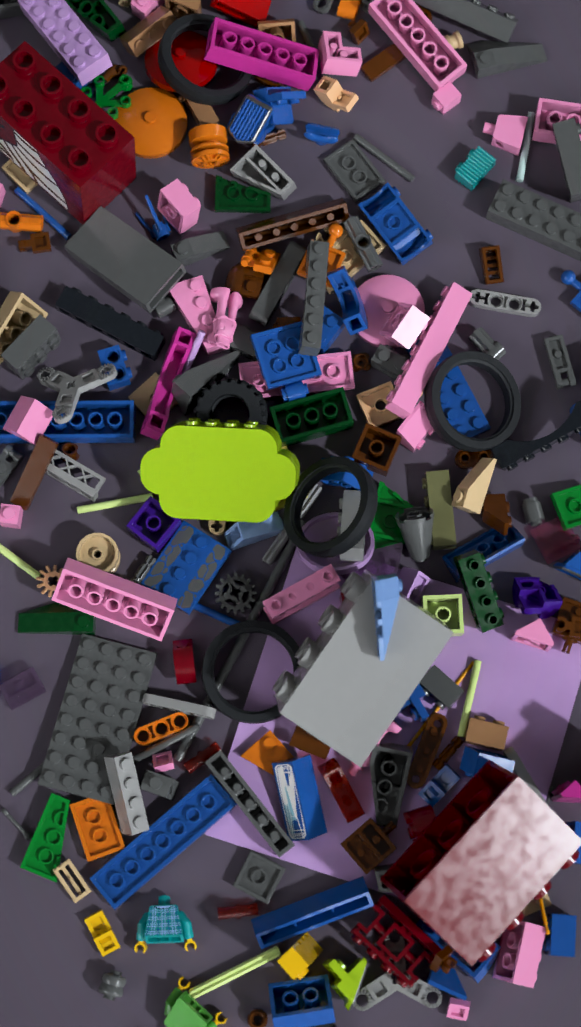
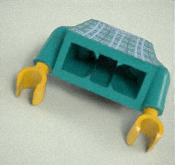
M159 896L158 905L150 906L149 911L144 913L138 922L136 937L138 943L134 947L136 953L138 952V945L144 947V954L148 948L147 944L184 942V939H186L184 947L187 952L188 943H193L196 950V942L192 939L194 937L192 923L185 912L178 909V905H170V896Z

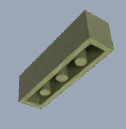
M449 470L427 471L425 477L422 478V488L426 489L427 495L424 496V507H428V511H430V508L434 510L432 550L454 549L457 543L453 506H451L452 496Z

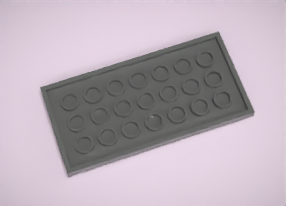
M82 634L38 785L115 805L104 757L121 751L130 752L134 732L136 731L143 707V695L147 693L157 653Z

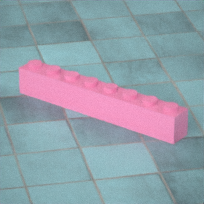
M455 282L450 286H445L441 291L440 295L442 298L435 303L433 307L434 313L429 316L428 326L423 332H420L417 338L419 340L418 344H415L409 353L412 356L402 366V370H404L402 375L396 378L394 390H391L386 397L388 402L385 408L402 419H405L412 413L472 296L471 292Z

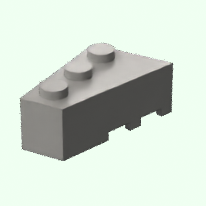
M257 144L230 169L234 177L269 192L283 201L297 189L295 182Z

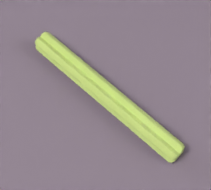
M275 946L189 989V994L196 999L281 956L279 947Z

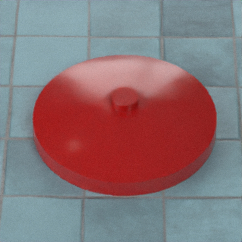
M187 31L173 40L171 45L172 59L179 72L186 79L203 87L214 77L218 64L204 60L207 38L198 33ZM160 39L147 49L145 53L146 73L150 80L158 87L176 92L167 83L159 68L158 49Z

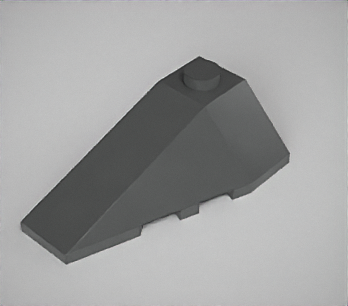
M481 41L467 45L477 79L547 62L543 45L539 43Z
M234 351L189 369L173 379L171 392L184 415H187L197 406L198 396L203 394L202 391L206 387L211 386V383L214 381L217 382L219 377L221 379L224 378L239 362L241 351Z
M384 743L377 744L372 750L369 764L377 825L386 826L392 821L394 824L390 828L393 825L397 827L413 755L412 747Z

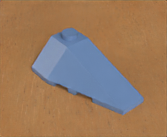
M396 574L371 576L377 650L380 661L385 659L400 597L399 591H403L402 579H398Z

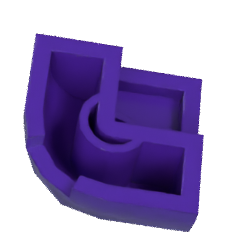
M514 577L512 587L513 602L515 608L521 609L522 614H537L539 619H546L559 611L563 600L553 584L548 585L541 582L538 577Z

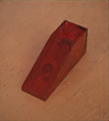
M332 758L318 766L317 768L347 823L364 815L365 812L336 759Z

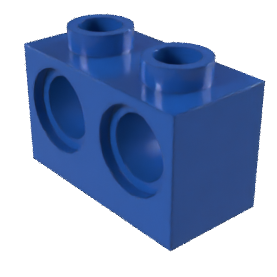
M119 345L97 351L102 366L104 364L107 365V363L114 364L117 372L124 374L121 379L114 378L107 382L109 390L131 385L130 378H133L130 367L126 368L124 362L128 360L125 349L121 350ZM113 355L118 356L115 362L109 361V358Z

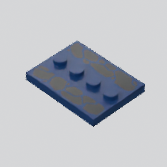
M183 521L141 582V585L177 598L176 607L190 615L232 551L191 524Z

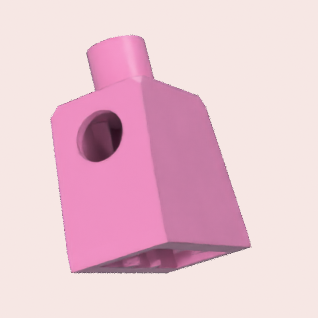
M500 114L496 124L485 122L482 133L493 135L492 146L518 156L528 117Z

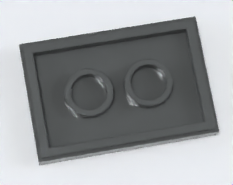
M354 139L323 159V162L355 203L386 182Z

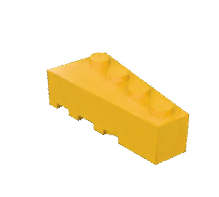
M306 932L277 962L293 980L296 978L301 980L309 972L307 967L324 949Z

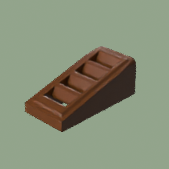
M500 246L479 248L485 285L504 283ZM494 252L495 256L486 257V253ZM496 260V263L487 264V261ZM497 267V270L488 271V268ZM498 274L499 278L489 279V275Z

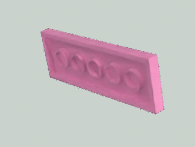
M351 351L317 355L322 375L302 381L303 384H307L309 394L323 393L341 387L344 390L355 389ZM258 361L238 363L240 380H244L256 387L264 399L282 397L280 388H284V386L270 390L266 389Z

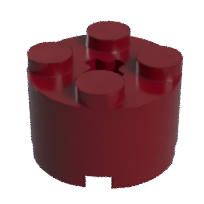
M430 804L403 813L405 822L409 825L407 832L410 839H413L412 841L414 842L436 818Z

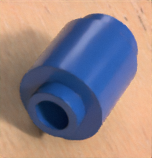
M302 381L284 385V388H280L284 403L305 398L309 394L307 384H303Z

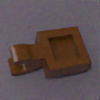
M49 231L30 234L31 239L18 241L20 252H26L30 249L33 250V254L52 251Z

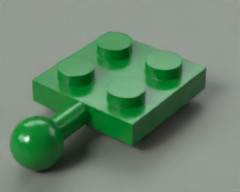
M581 484L552 493L550 497L563 530L581 526Z

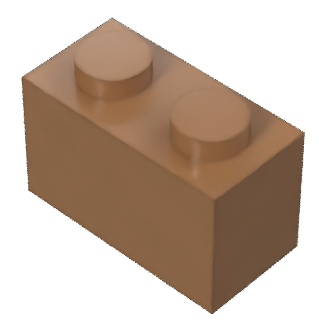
M474 715V718L470 717L464 743L503 751L509 730L508 726H504L505 722L493 720V723L485 721V717Z

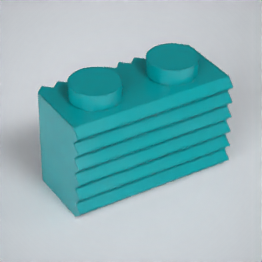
M480 146L476 150L472 149L466 157L468 159L464 163L460 162L455 168V179L470 191H473L496 163V158Z

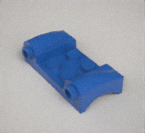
M387 182L374 196L359 203L358 206L400 263L405 265L433 244V236L428 229L424 230L406 207L399 197L401 194L395 186L391 187Z

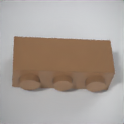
M160 6L119 37L127 52L137 58L158 42L167 28L176 19L171 10Z

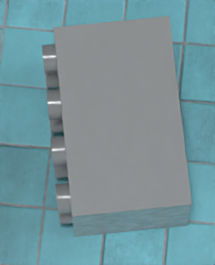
M367 569L364 570L361 576L354 571L348 576L340 589L344 593L343 596L346 597L340 607L337 609L330 604L318 621L322 633L316 641L309 637L305 639L295 655L298 659V668L293 674L284 670L272 689L275 691L274 697L276 698L280 714L359 767L366 761L454 633L442 620L399 592L400 597L385 659L380 661L377 650L371 576L375 575Z

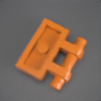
M257 247L246 250L242 256L241 265L243 267L250 266L253 267V271L271 275L280 260L281 254L271 249L258 252Z

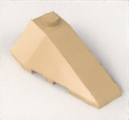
M10 291L0 308V364L4 361L1 354L40 314L44 318L48 315L45 310L22 292Z

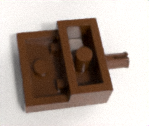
M563 597V603L557 613L551 634L561 637L565 641L561 652L565 653L566 651V654H570L572 644L581 645V639L568 637L569 631L556 632V627H564L563 622L557 621V618L564 617L568 621H571L572 616L581 618V602Z
M370 818L341 843V846L366 875L397 849L388 836L390 832L397 828L396 825H393L388 829L394 824L392 821L382 829Z

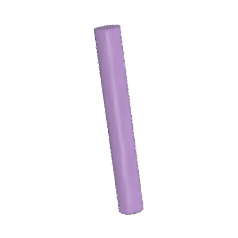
M198 331L181 375L191 368L206 332Z

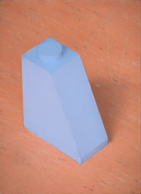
M277 511L273 512L263 522H236L224 533L228 548L233 551L278 535L284 530L283 520L279 517Z

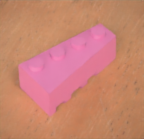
M203 276L178 282L168 294L183 315L188 326L196 333V336L199 330L206 332L201 343L206 354L209 356L225 351L226 349L216 346L213 332L215 312Z

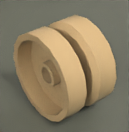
M104 533L86 535L76 548L77 561L113 574L120 565L121 554L116 542Z

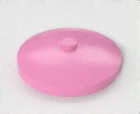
M379 275L370 278L358 288L367 315L368 329L357 334L365 342L375 347H379L380 344L384 346L389 345L392 348L400 347L380 335L379 332L399 302L414 305L425 314L424 301L418 289L408 280L395 275Z

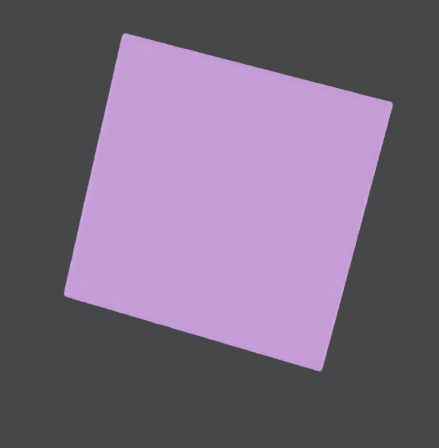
M297 547L283 590L316 572L303 563L299 557ZM369 560L366 565L355 572L361 576L364 570L367 569L375 576L389 574L399 576L401 569ZM351 573L338 575L341 579L338 582L340 589ZM430 579L423 596L462 594L463 636H452L428 671L433 665H436L451 680L456 682L472 661H482L469 718H474V715L485 717V721L493 723V720L505 722L504 726H508L509 730L504 750L511 746L514 748L546 801L581 681V645L572 644L570 654H566V651L565 653L561 652L565 641L561 637L551 634L555 617L541 619L554 642L553 647L548 652L512 641L511 637L516 630L539 618L537 614H522L520 608H515V605L500 600L496 602L504 613V618H502L504 625L482 633L477 630L464 589ZM340 589L275 625L285 630L299 647L307 637L316 641L322 633L318 621L326 608L332 604L338 609L341 605L339 599ZM267 636L243 709L245 711H262L275 706L277 701L274 697L275 691L272 690L274 684L284 670L291 674L294 673L292 659L288 651L279 641L271 636ZM472 668L458 685L464 690V694L449 711L444 708L443 710L439 709L437 712L446 717L448 725L434 761L436 758H439L441 752L448 744H451V740L458 734ZM429 695L420 701L430 716L437 705L434 703L435 699ZM406 708L398 713L394 719L402 730L398 734L387 732L380 741V744L395 743L407 746L425 721L422 723L418 720L415 721L409 712L411 708ZM283 715L272 721L259 724L239 722L227 759L287 834L275 776L242 758L241 755L269 730L272 731L294 758L309 755L310 753L289 745L296 724ZM434 721V726L440 727V721ZM424 730L411 746L413 752L411 763ZM459 737L463 740V744L459 749H456L455 754L444 764H448L461 778L432 807L436 817L472 779V777L466 776L463 770L459 769L465 746L504 755L503 751L464 743V738ZM330 748L326 760L310 754L327 833L310 840L292 841L295 846L279 858L238 805L204 833L207 836L348 882L363 876L368 888L379 891L374 869L366 875L341 846V843L368 819L372 818L376 823L370 764L367 767H363V771L359 770L354 777L348 772L352 765L351 761ZM433 765L425 784L421 788L413 789L406 782L397 828L388 834L390 841L397 849L377 866L395 863L413 843V839H410L407 828H409V825L406 824L403 813L429 805L418 793L439 772ZM414 775L412 781L415 783L419 782V777ZM382 892L397 897L393 892Z

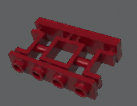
M383 895L371 908L378 914L376 919L367 929L358 922L350 931L351 939L359 946L362 944L367 949L365 952L373 960L377 958L382 963L380 965L381 968L388 974L392 973L397 978L395 981L402 988L407 987L410 989L419 979L412 973V970L423 958L431 965L435 955L442 949ZM380 907L401 927H399L394 922L389 927V929L386 930L379 923L381 918L385 915V913L380 909ZM372 928L381 935L380 939L374 944L380 951L359 930L366 936ZM393 930L408 943L397 956L382 944ZM411 937L426 950L418 958L408 951L415 943ZM404 957L411 964L404 972L410 979L398 970L389 959L396 964Z

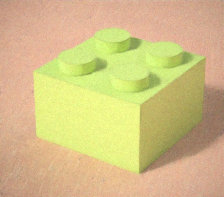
M462 594L422 596V608L442 620L454 632L452 636H463Z

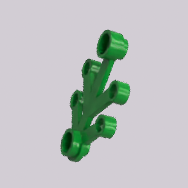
M127 74L121 75L118 83L104 96V77L98 75L94 78L96 104L101 108H108L105 112L114 120L117 119L119 114L116 107L129 108L131 106V98L129 96H122L120 100L111 99L121 90L130 91L133 87L132 78ZM85 86L81 89L84 93L89 92L86 94L89 98L92 97V89Z

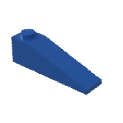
M421 919L416 923L441 949L447 946ZM496 943L493 954L483 962L476 961L473 966L455 951H453L450 957L457 961L456 965L463 972L479 983L491 969L501 947Z

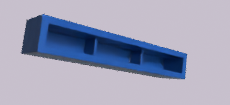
M362 876L253 918L251 922L260 948L263 949L374 906L365 879Z

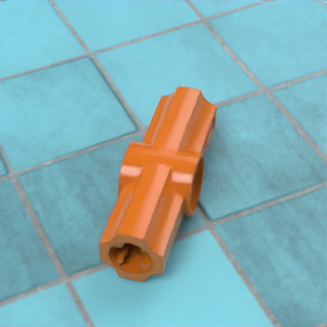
M18 211L0 212V229L10 230L14 233L20 231L42 232L43 215L20 214ZM14 219H18V220H19L18 223H16V224H11V221H12V220H14Z

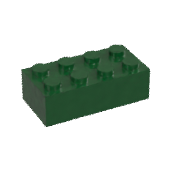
M343 387L270 407L272 422L275 430L281 437L282 447L352 429L354 426Z

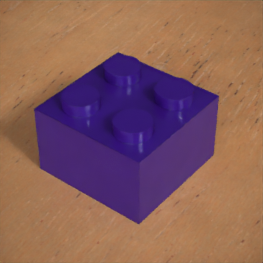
M150 496L126 527L128 531L159 553L182 522L180 518H173L167 515L162 510L160 503Z

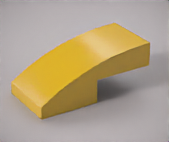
M102 909L84 918L102 957L121 947Z

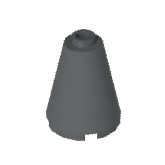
M420 506L406 508L403 514L397 512L395 515L396 522L411 559L416 562L426 561L430 557L434 510L430 508V511H428L425 507Z

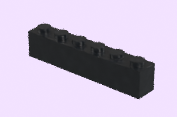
M66 286L55 304L57 311L153 361L157 359L166 343L162 332L156 329L150 330L145 323L131 320L129 315L124 312L118 313L114 311L115 309L108 304L102 305L95 297L83 295L82 291L76 287L70 288Z

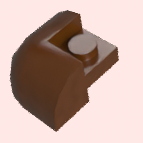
M239 262L230 269L224 287L230 289V294L238 292L242 297L257 300L260 296L266 274L253 271V267L250 266L243 267L241 262Z

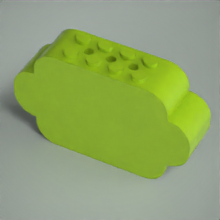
M189 418V420L178 422L166 430L160 444L143 456L140 466V477L147 490L159 494L160 506L170 517L258 523L267 520L277 508L279 501L287 498L296 488L300 477V464L295 454L287 449H282L281 437L271 426L258 424V421H247L241 424L239 420H227V422L221 423L220 419H208V421L201 422L200 418Z

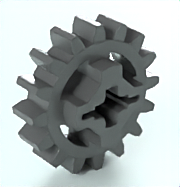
M236 572L234 577H230L227 574V580L221 578L222 585H216V588L219 590L214 592L215 596L219 597L216 603H222L220 609L227 608V614L231 610L234 611L235 615H237L239 610L244 614V608L250 610L251 606L249 603H255V599L252 598V596L257 595L255 591H252L255 588V584L249 585L251 579L244 580V574L240 577L237 576ZM235 582H240V583H243L244 585H243V586H239V585H236ZM228 585V591L223 595V590ZM232 587H234V590H236V592H240L238 597L239 601L237 600V598H235V596H231L233 594ZM249 593L246 602L243 603V597ZM228 602H233V603H235L237 606H231V605H229V604H227V603H228Z

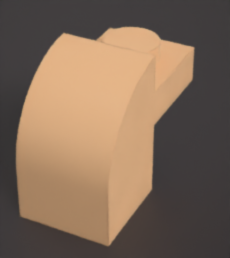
M323 76L313 89L319 99L336 112L343 110L349 113L359 99L357 94L342 89L336 79Z

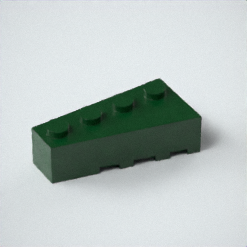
M65 0L82 21L109 41L113 42L126 32L122 22L104 0Z

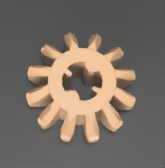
M49 565L45 566L47 573L43 570L39 571L43 578L36 577V580L42 581L41 584L36 585L37 588L44 586L41 594H45L49 590L48 597H52L53 591L55 592L63 568H60L56 572L57 565H53L52 571ZM56 577L57 580L55 581H57V584L49 586L48 582L50 581H48V578Z

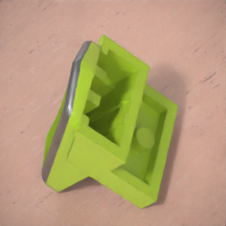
M358 957L346 969V966L339 959H326L322 965L335 979L330 986L344 1000L346 1009L351 1011L364 979L368 962L365 957Z

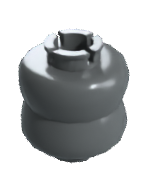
M110 969V973H103L102 983L98 989L100 993L104 994L102 998L115 1001V997L121 998L123 996V988L127 980L121 977L122 972Z

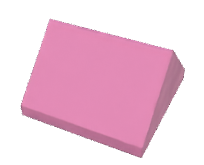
M21 395L3 429L36 445L39 436L44 434L51 422L53 411L38 400Z
M541 618L516 630L511 637L512 641L547 652L554 645Z

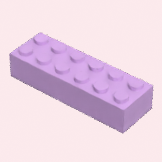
M17 0L24 15L81 86H84L113 66L108 53L65 0Z

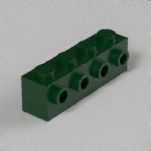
M474 549L453 557L477 630L484 633L504 625L502 620L504 613L501 607L497 605L498 595L491 587L492 578L485 569L484 564H486L484 555Z

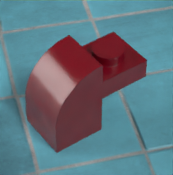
M192 639L173 641V658L177 684L197 682Z

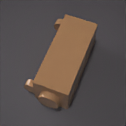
M183 96L178 98L180 102L184 101L198 126L203 124L220 125L219 119L211 105L199 104Z

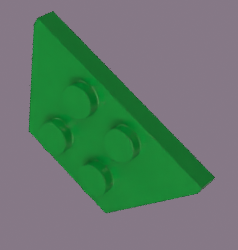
M381 481L377 491V510L370 526L375 540L374 552L405 545L395 515L397 512L403 514L404 509L413 507Z

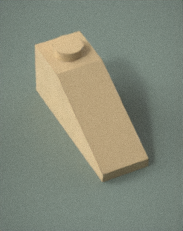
M483 457L457 486L451 506L467 513H481L497 459Z

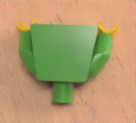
M184 977L179 979V986L174 988L166 999L164 1010L166 1019L164 1024L167 1027H217L218 1024H224L227 1021V1018L222 1022L218 1021V1015L222 1012H217L212 1021L213 1016L186 991L190 987V981L187 986H181L180 983Z

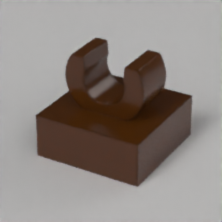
M360 19L357 23L352 20L347 25L350 28L349 32L352 41L356 45H359L370 34L367 22L363 19Z
M448 945L435 955L429 968L435 973L442 969L444 973L448 974L450 969H454L457 961L450 957L454 950Z

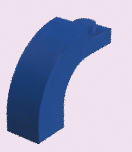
M345 266L328 272L327 277L339 299L343 312L342 320L350 336L368 329L367 315L361 296Z

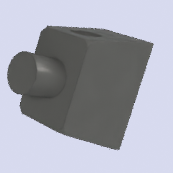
M144 770L139 786L142 791L173 801L180 782L173 778Z

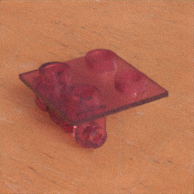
M559 517L530 530L547 564L581 548L578 534L575 535L572 528L564 531Z

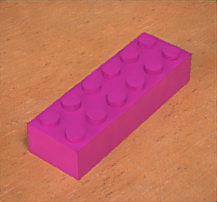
M215 17L209 28L204 60L309 91L316 79L319 49Z

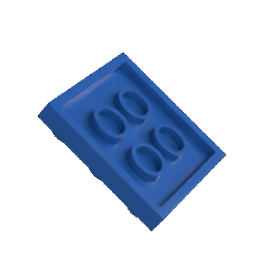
M302 321L251 334V342L267 390L322 375L316 356L298 354Z

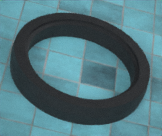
M190 14L175 20L161 38L158 49V64L161 73L167 83L177 93L190 101L203 105H222L231 102L245 90L252 74L240 71L238 80L232 85L221 89H208L190 82L179 72L174 64L171 54L173 40L187 31L202 30L209 32V28L216 17L208 14Z
M465 351L454 354L443 360L433 370L426 384L424 402L430 424L446 443L457 449L468 452L492 449L504 442L517 426L521 412V398L517 383L505 365L491 355L478 351ZM474 365L484 369L493 376L502 390L505 401L504 418L500 427L490 437L476 439L461 434L452 427L443 413L440 401L441 386L446 375L456 366Z
M328 457L312 464L300 475L296 488L287 497L285 502L283 519L289 539L305 553L320 558L338 556L353 548L367 533L376 514L378 493L374 479L363 466L345 457ZM336 472L353 474L359 483L361 492L360 505L354 520L342 534L332 540L320 543L309 541L302 531L300 520L306 496L316 483L330 474Z
M260 620L242 621L224 629L210 643L203 659L202 681L210 701L225 716L242 723H265L282 716L279 713L278 705L276 704L262 711H245L228 703L219 693L214 680V664L217 655L223 646L236 636L245 633H262L275 638L286 648L292 659L295 672L299 666L297 663L298 659L295 657L299 646L285 630L277 625Z

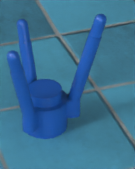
M145 195L148 207L155 220V224L152 226L153 229L138 212H135V215L148 230L152 239L156 238L157 241L163 240L170 236L169 232L171 229L168 225V220L163 216L164 224L162 221L159 222L148 195Z

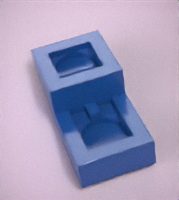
M446 764L418 795L433 807L461 777Z

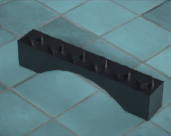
M581 400L576 402L568 419L551 434L532 441L506 440L493 447L491 450L501 469L504 471L514 470L518 467V463L534 459L535 454L538 452L545 453L552 449L551 445L557 442L559 444L569 440L568 436L574 433L576 435L580 434Z

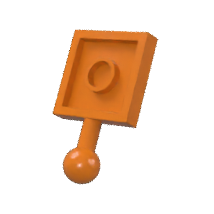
M337 223L332 224L328 229L330 236L327 241L329 242L327 273L341 267L346 256L345 252L333 248L336 239L343 234L342 226ZM307 250L297 271V275L306 278ZM327 277L326 286L332 288V285Z

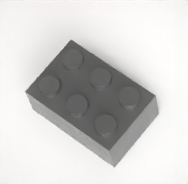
M40 314L1 354L6 366L22 380L25 377H30L35 370L34 368L47 359V354L51 350L57 349L60 345L61 338L57 328Z

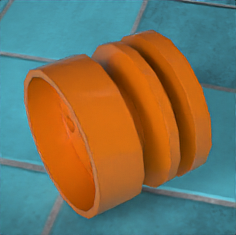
M203 124L190 129L188 137L189 145L192 148L190 153L194 167L211 169L223 166L230 161L228 145H226L228 142L227 133L223 125Z

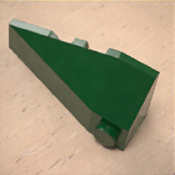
M58 602L19 613L18 633L95 635L96 632L95 616Z

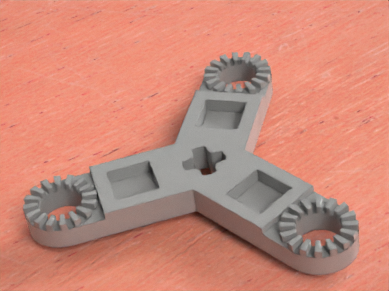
M111 363L104 364V366L98 369H91L75 377L51 367H46V369L42 368L43 370H39L37 378L40 384L59 392L52 416L56 423L64 424L73 417L81 393L113 380L118 372L114 364L112 365Z
M387 936L384 940V946L397 956L405 948V940L400 936V940L397 943H392ZM404 957L396 964L389 959L398 970L410 979L404 973L406 971V959ZM384 973L359 990L358 996L361 994L367 996V1005L361 1007L355 1001L353 1006L359 1011H366L395 991H399L429 1008H436L442 1002V993L437 988L420 979L410 989L407 987L402 988L397 982L396 984L392 983L393 979L390 978L392 973ZM429 992H435L438 995L436 1003L430 1004L427 1001L426 997Z

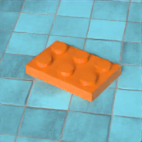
M90 798L70 804L88 862L121 851L126 847L111 804Z

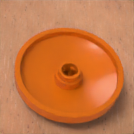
M154 87L138 89L127 95L131 98V106L129 108L118 107L119 116L115 121L134 137L135 156L155 159L166 156L176 150L184 140L188 126L186 111L179 99L167 90Z

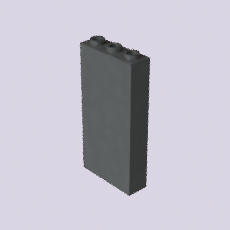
M102 206L93 213L85 224L80 226L76 234L69 238L64 246L70 256L148 313L155 309L186 273L183 263Z

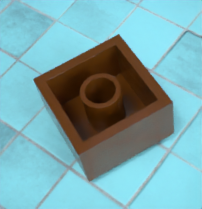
M366 423L352 458L355 459V462L366 465L368 470L386 477L402 437Z

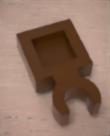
M572 616L571 621L564 617L557 618V621L563 622L564 627H556V632L569 631L568 637L581 639V618Z

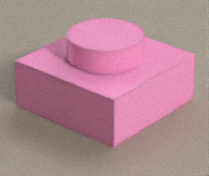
M171 751L152 755L155 773L175 769Z
M450 997L446 1017L466 1021L470 1009V1001Z

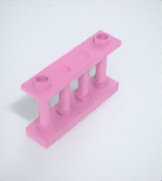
M329 564L262 602L265 606L263 610L270 622L275 625L340 589L338 582L341 579L332 564Z

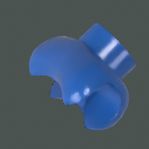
M307 123L305 125L306 132L304 136L306 139L314 141L321 146L338 142L337 138L340 133L338 128L315 123Z

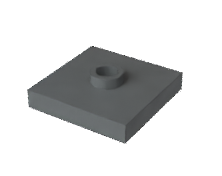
M250 850L232 886L268 905L286 868Z

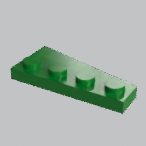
M51 793L20 868L57 883V876L52 870L60 865L70 800Z

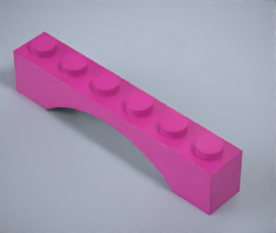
M180 326L174 332L140 434L158 440L164 433L173 399L171 392L172 381L177 375H181L196 333Z

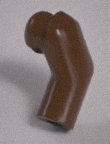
M113 65L108 68L102 75L105 83H108L113 77H120L126 74L127 67L124 65Z

